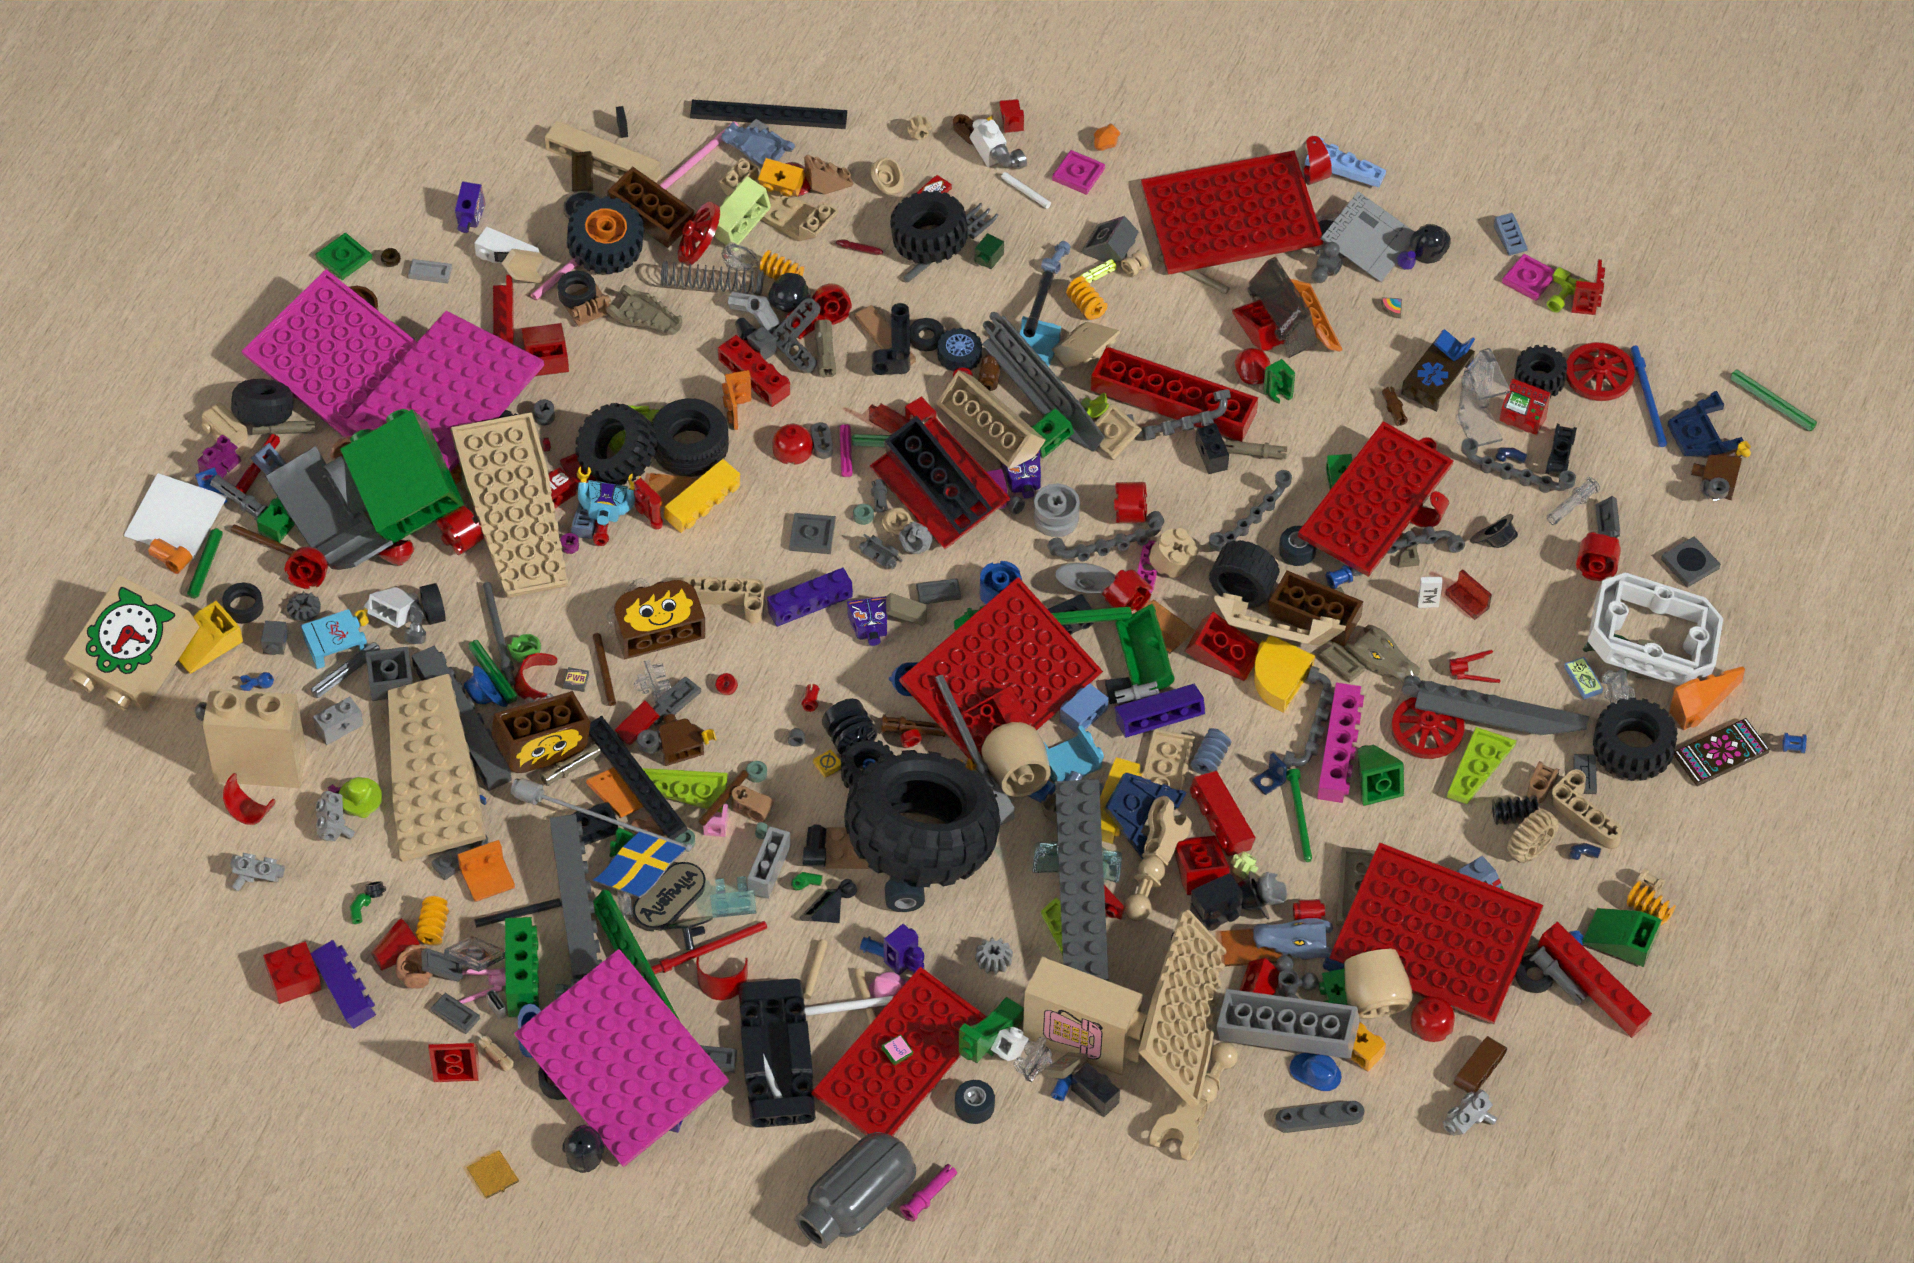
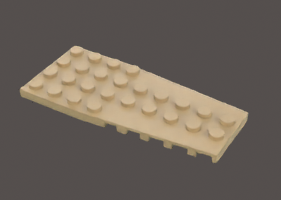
M532 412L451 427L450 431L465 486L506 597L510 598L566 587L568 585L565 572L566 566L562 556L561 541L559 540V529L555 518L554 502H552L550 480Z
M449 674L388 690L392 797L400 858L403 862L486 839L478 783L473 763L470 759V751L465 739V731L461 723L455 691L451 683L452 679Z
M1186 910L1180 913L1152 996L1139 1053L1192 1108L1199 1105L1210 1059L1214 1032L1210 1031V1025L1216 1022L1213 1007L1218 1006L1219 998L1215 997L1216 989L1221 988L1222 981L1218 979V974L1224 970L1221 955L1226 954V949L1190 910Z

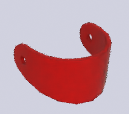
M1310 136L1306 140L1310 166L1306 165L1303 173L1308 186L1328 179L1332 174L1328 150L1318 136Z
M1438 491L1432 492L1430 502L1435 509L1421 507L1410 523L1423 528L1437 526L1450 504L1448 498Z
M535 653L523 660L515 677L516 683L514 685V690L519 697L528 702H536L543 698L551 697L547 693L531 688L523 677V670L532 666L555 665L558 661L557 657L547 653Z
M233 773L228 778L223 789V801L226 809L232 817L245 825L259 823L276 802L275 799H272L265 806L252 800L237 783L236 773Z
M697 957V981L703 994L711 999L720 1001L729 1000L739 995L738 987L746 983L748 977V958H745L744 968L738 974L719 978L705 974L699 967V957Z

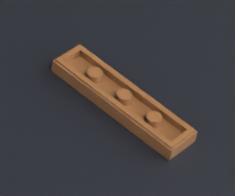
M873 305L855 313L857 321L880 349L892 348L891 327ZM910 351L911 365L916 362V357Z

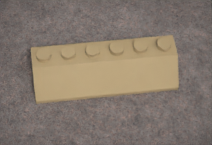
M957 371L936 403L1010 469L1035 457L1046 441L978 380L962 371Z

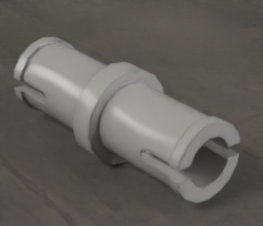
M1154 681L1139 686L1134 684L1131 688L1115 691L1116 697L1125 695V697L1117 698V703L1140 700L1144 697L1159 694L1158 688L1149 690L1150 688L1157 687V682Z

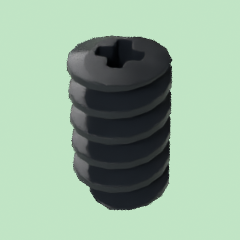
M1532 795L1530 800L1528 796H1523L1522 800L1515 796L1513 802L1510 797H1506L1505 801L1498 797L1496 803L1494 799L1492 800V814L1496 825H1498L1500 819L1503 820L1504 825L1507 824L1508 818H1511L1512 823L1515 824L1517 817L1520 818L1522 823L1525 817H1529L1531 813L1539 810L1536 795Z

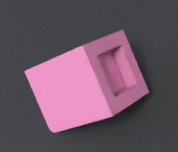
M723 804L722 813L717 812L703 826L704 835L726 836L728 804Z

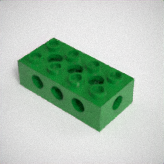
M532 917L505 918V978L508 1017H518L520 1010L527 1004H535L539 1007V958L537 953L539 943L537 925L532 924Z

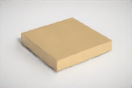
M1114 403L1094 422L1105 436L1099 447L1113 460L1142 431Z

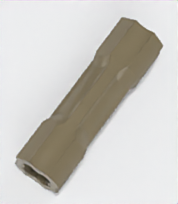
M827 319L818 320L814 323L818 350L819 375L824 378L833 377L836 374V363L833 352L832 323Z

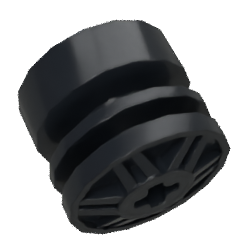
M851 698L837 702L822 717V725L841 755L843 752H846L845 748L848 745L852 746V742H860V739L864 738L865 741H869L870 738L875 740L877 737V728L858 699Z

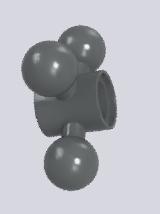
M1328 242L1317 261V268L1312 272V279L1317 283L1326 281L1328 277L1327 272L1336 275L1342 267L1343 258L1346 256L1340 253V247L1336 242Z
M1281 956L1276 961V968L1280 972L1277 990L1282 997L1299 999L1295 995L1298 986H1303L1306 990H1314L1318 986L1319 980L1314 973H1306L1299 979L1298 974L1292 970L1294 966L1293 960L1288 956Z

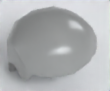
M1265 872L1258 879L1257 892L1265 904L1278 905L1287 900L1285 883L1275 879L1278 874Z

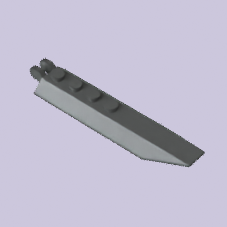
M995 311L991 312L989 318L992 322L986 320L982 325L990 335V338L982 343L984 348L995 358L997 363L1043 416L1056 408L1072 424L1074 434L1069 438L1094 452L1105 438L1103 433L1079 401L1006 317H1001Z
M1409 675L1405 677L1402 686L1404 695L1417 698L1415 705L1417 709L1537 735L1586 730L1589 716L1507 699L1497 695L1484 694L1475 690L1461 689L1452 685L1447 686L1433 681H1421L1418 676Z

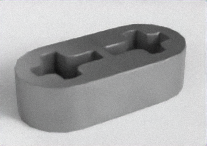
M815 423L811 427L814 452L818 458L827 459L833 454L830 429L826 423ZM818 431H821L823 433V437L819 436ZM822 444L825 445V449H826V450H823V449L821 448V445H822Z

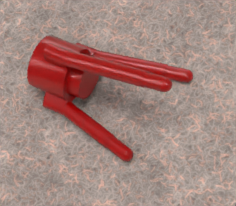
M1493 650L1449 659L1451 676L1457 675V680L1501 682L1500 679L1464 674L1468 672V662L1482 659L1486 655L1492 654Z

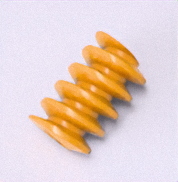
M767 250L764 253L760 262V270H763L764 275L771 279L774 278V280L785 273H796L803 277L804 266L798 269V263L795 262L792 265V260L790 259L785 262V257L783 256L778 259V254L774 253L772 255L771 250Z
M1079 276L1075 278L1066 289L1067 297L1071 299L1088 320L1098 319L1107 310V303H1104V299L1099 297V293L1090 286L1085 277Z
M1639 880L1627 896V905L1629 907L1634 906L1635 911H1642L1662 919V926L1670 919L1676 905L1668 908L1669 900L1661 903L1663 896L1660 895L1655 899L1656 891L1653 890L1648 894L1649 886L1646 885L1641 889L1642 882Z
M428 896L422 901L421 914L415 934L417 939L424 944L438 946L443 941L441 937L444 936L443 930L446 927V915L449 913V909L446 907L448 902L444 898Z

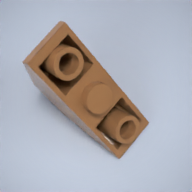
M808 154L804 157L805 176L812 190L828 194L851 187L854 184L850 177L851 174L846 168H840L831 162H825L818 157Z

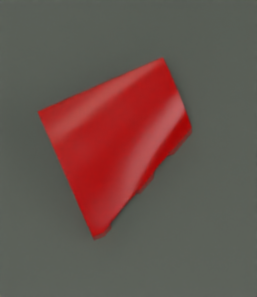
M401 918L371 951V955L380 970L383 971L395 965L398 956L407 947L420 945L409 926Z

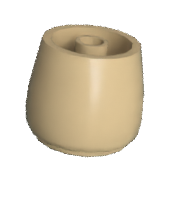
M1011 722L994 729L987 736L982 746V760L987 764L990 775L1006 795L1011 797L1031 795L1047 783L1050 777L1048 755L1041 736L1033 726L1022 722Z
M1380 949L1361 953L1344 962L1347 1003L1349 1006L1357 1007L1360 1019L1384 1017L1408 1008L1413 997L1412 988L1405 968L1395 949Z

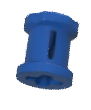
M1343 565L1339 570L1326 572V579L1330 588L1336 589L1338 585L1345 582H1353V575L1347 565Z
M1784 733L1783 752L1794 750L1805 754L1807 735L1794 736ZM1790 742H1799V744H1790Z

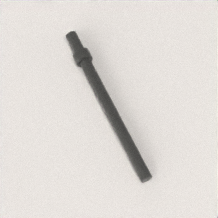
M485 582L482 586L502 661L500 663L501 670L505 674L507 682L510 686H513L516 683L513 674L514 665L509 658L491 583Z
M939 675L935 678L976 765L975 770L985 778L984 782L987 786H991L994 789L995 786L989 775V768L980 756L944 676Z

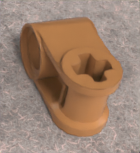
M1539 761L1529 782L1527 792L1529 800L1532 795H1536L1538 803L1544 802L1558 778L1560 769H1552Z
M737 786L732 791L731 807L733 811L747 816L756 822H764L774 805V801L769 796L760 794L746 786Z

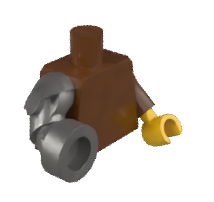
M1747 441L1739 443L1738 449L1736 448L1718 455H1709L1706 466L1697 463L1693 464L1691 475L1702 477L1700 489L1707 499L1711 498L1717 501L1725 498L1732 501L1742 461L1740 457L1742 455L1746 458L1751 454L1749 450L1751 446Z
M668 714L663 718L665 724L661 725L658 731L644 730L637 737L638 747L644 752L651 754L662 749L665 766L704 755L703 742L705 745H708L710 740H717L713 729L703 730L699 726L691 724L686 718L677 720L674 714Z

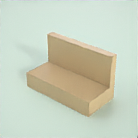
M512 248L502 262V265L515 280L542 283L544 281L536 271L544 259L539 252Z

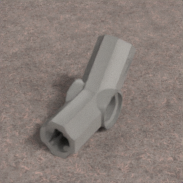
M732 292L729 296L728 304L730 309L754 314L761 327L763 326L770 333H773L781 325V322L771 308V301L768 297L740 292Z

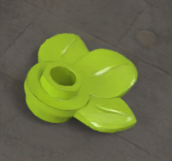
M1102 393L1092 401L1085 397L1080 403L1092 420L1102 415L1109 407L1105 393Z

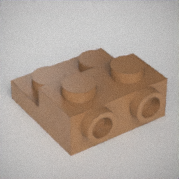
M827 827L826 869H870L866 859H860L855 853L845 827Z

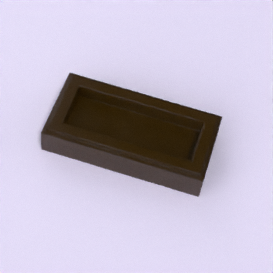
M591 151L572 152V191L574 193L593 191V153Z

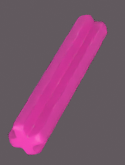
M848 424L840 425L841 475L843 477L852 476L851 426Z

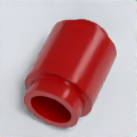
M1320 899L1293 902L1294 920L1306 918L1321 919V916H1325V904L1321 903Z

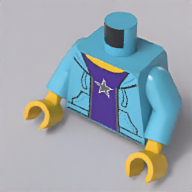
M580 467L577 472V477L580 479V483H578V501L587 510L589 518L597 519L599 524L606 525L609 521L617 522L620 515H625L633 508L636 498L634 495V482H632L633 474L629 476L630 489H627L628 486L589 480L586 483L591 469L588 467L587 474L584 475L581 473Z

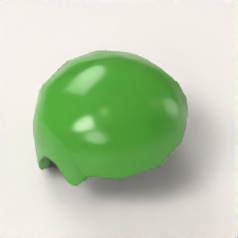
M522 634L517 638L513 637L511 645H507L512 658L520 663L529 655L540 653L542 646L540 640L532 634Z

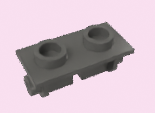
M866 534L863 535L867 540L859 545L861 553L873 560L877 554H880L876 562L887 569H894L897 564L896 560L902 562L898 555L899 551L890 545L888 547L883 546V541L874 535L871 537Z

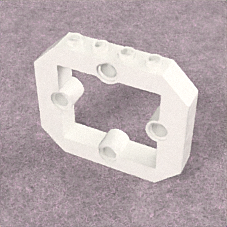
M1625 572L1602 581L1596 594L1588 642L1606 663L1675 685H1682L1696 678L1700 681L1706 680V677L1712 674L1716 666L1723 617L1705 597ZM1620 599L1650 608V610L1657 614L1667 613L1697 623V626L1690 629L1683 644L1684 650L1692 655L1691 661L1664 653L1662 647L1655 643H1647L1645 646L1614 637V631L1622 628L1629 612L1627 605L1620 602Z

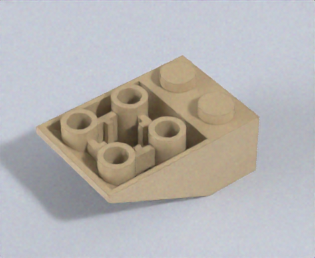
M1085 322L1077 326L1054 346L1052 351L1065 368L1070 366L1077 367L1083 362L1087 363L1092 358L1096 359L1103 353L1102 349L1105 346L1108 348L1117 341L1115 337L1121 332L1113 328Z

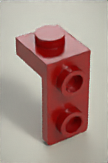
M1019 100L1000 101L999 106L1004 133L1024 131V111L1020 110Z

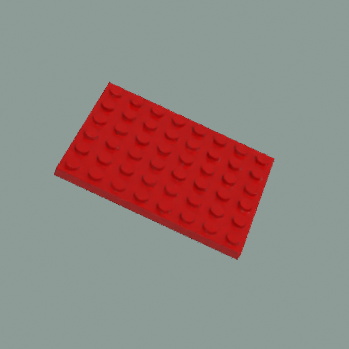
M1295 150L1141 179L1142 190L1168 275L1324 245V241L1321 239L1322 233Z
M1018 577L902 676L899 681L974 764L935 678L937 676H944L960 713L1012 686L1034 725L1033 727L1037 731L1060 710L1065 701H1070L1080 688H1085L1103 671Z
M1379 842L1329 958L1344 964L1347 959L1361 953L1380 949H1395L1408 975L1412 993L1424 998L1440 997L1447 1001L1455 1010L1495 1024L1544 905Z

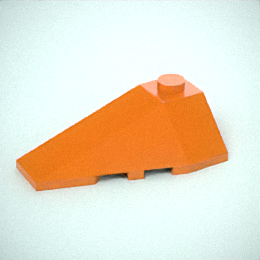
M1290 278L1285 279L1282 290L1285 307L1328 349L1338 352L1342 351L1343 349L1311 284Z
M1742 666L1726 670L1718 677L1711 674L1706 677V680L1702 681L1698 678L1692 679L1675 687L1669 711L1683 730L1698 726L1743 681L1745 668Z

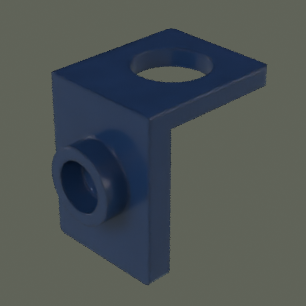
M1272 753L1269 759V769L1253 778L1252 782L1264 795H1267L1285 783L1287 766L1275 753ZM1263 778H1270L1273 784L1266 787L1261 784V780Z

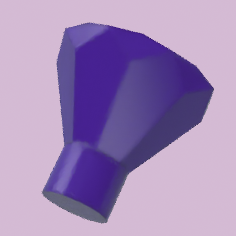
M1401 252L1397 257L1398 265L1404 270L1412 269L1416 264L1415 252Z

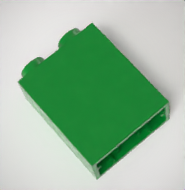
M400 409L392 412L386 418V424L375 430L364 429L356 432L350 438L351 443L340 449L376 532L385 539L392 540L393 544L464 505L428 422L413 409Z

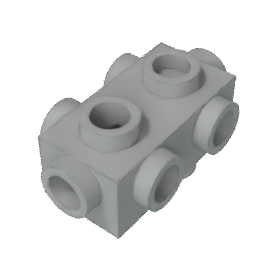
M331 791L323 792L321 799L319 798L316 803V816L318 818L316 828L319 838L335 842L339 835L343 834L351 839L355 831L344 825L342 795Z
M243 853L242 857L233 855L230 868H233L232 873H236L238 878L232 887L239 891L246 881L253 883L255 878L279 882V878H283L285 866L276 864L277 859L264 857L263 861L256 860V855Z
M1482 1089L1475 1093H1467L1462 1098L1459 1106H1455L1448 1111L1447 1117L1443 1121L1445 1130L1455 1136L1464 1134L1474 1123L1479 1124L1483 1120L1494 1125L1497 1117L1487 1112L1493 1106L1488 1094Z

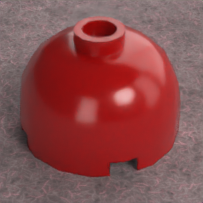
M833 283L824 284L816 289L812 295V299L820 305L818 320L827 319L834 325L841 323L849 316L852 303L848 292L842 286Z
M792 423L780 427L772 440L773 455L783 464L794 462L795 465L807 461L811 457L813 449L811 434L799 424Z
M310 546L301 547L294 550L288 557L284 570L289 575V581L295 586L310 589L309 586L319 587L323 583L327 574L328 564L326 557L318 549Z
M1434 996L1426 997L1419 1001L1412 1010L1410 1020L1412 1031L1420 1035L1424 1041H1443L1446 1039V1036L1453 1032L1455 1014L1451 1005L1444 999Z

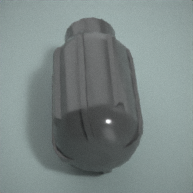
M874 1132L863 1137L810 1188L807 1196L808 1205L796 1215L795 1219L802 1233L813 1244L825 1249L837 1237L847 1238L863 1231L914 1181L916 1165L912 1154L902 1141L892 1135Z

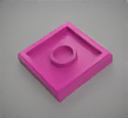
M1070 150L1052 175V181L1087 195L1105 170V164Z
M1523 254L1503 277L1502 283L1537 301L1553 282V274L1556 270Z

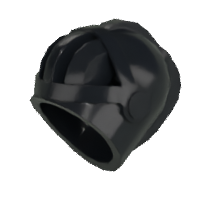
M1435 224L1421 226L1410 238V246L1412 251L1415 252V259L1421 263L1429 264L1439 261L1447 253L1451 245L1449 233L1444 228Z
M785 273L780 275L772 284L768 292V298L776 309L789 313L796 309L802 301L810 298V290L806 280L801 275Z
M580 1125L567 1135L562 1145V1151L566 1153L567 1163L573 1170L586 1173L596 1169L600 1164L602 1154L604 1153V1144L600 1134L593 1127Z

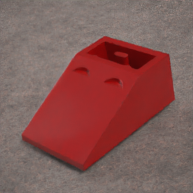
M562 323L521 328L525 351L544 361V366L535 376L569 372Z
M1012 686L961 713L979 753L982 752V746L987 736L1001 725L1011 722H1022L1034 726Z

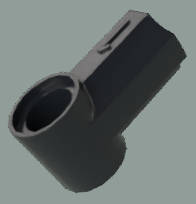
M817 824L808 827L806 847L803 850V866L825 867L827 828Z

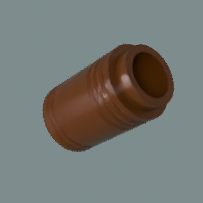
M990 354L982 359L978 381L989 391H993L998 386L1001 366Z

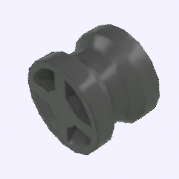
M545 399L535 403V421L544 426L553 423L555 420L554 404Z

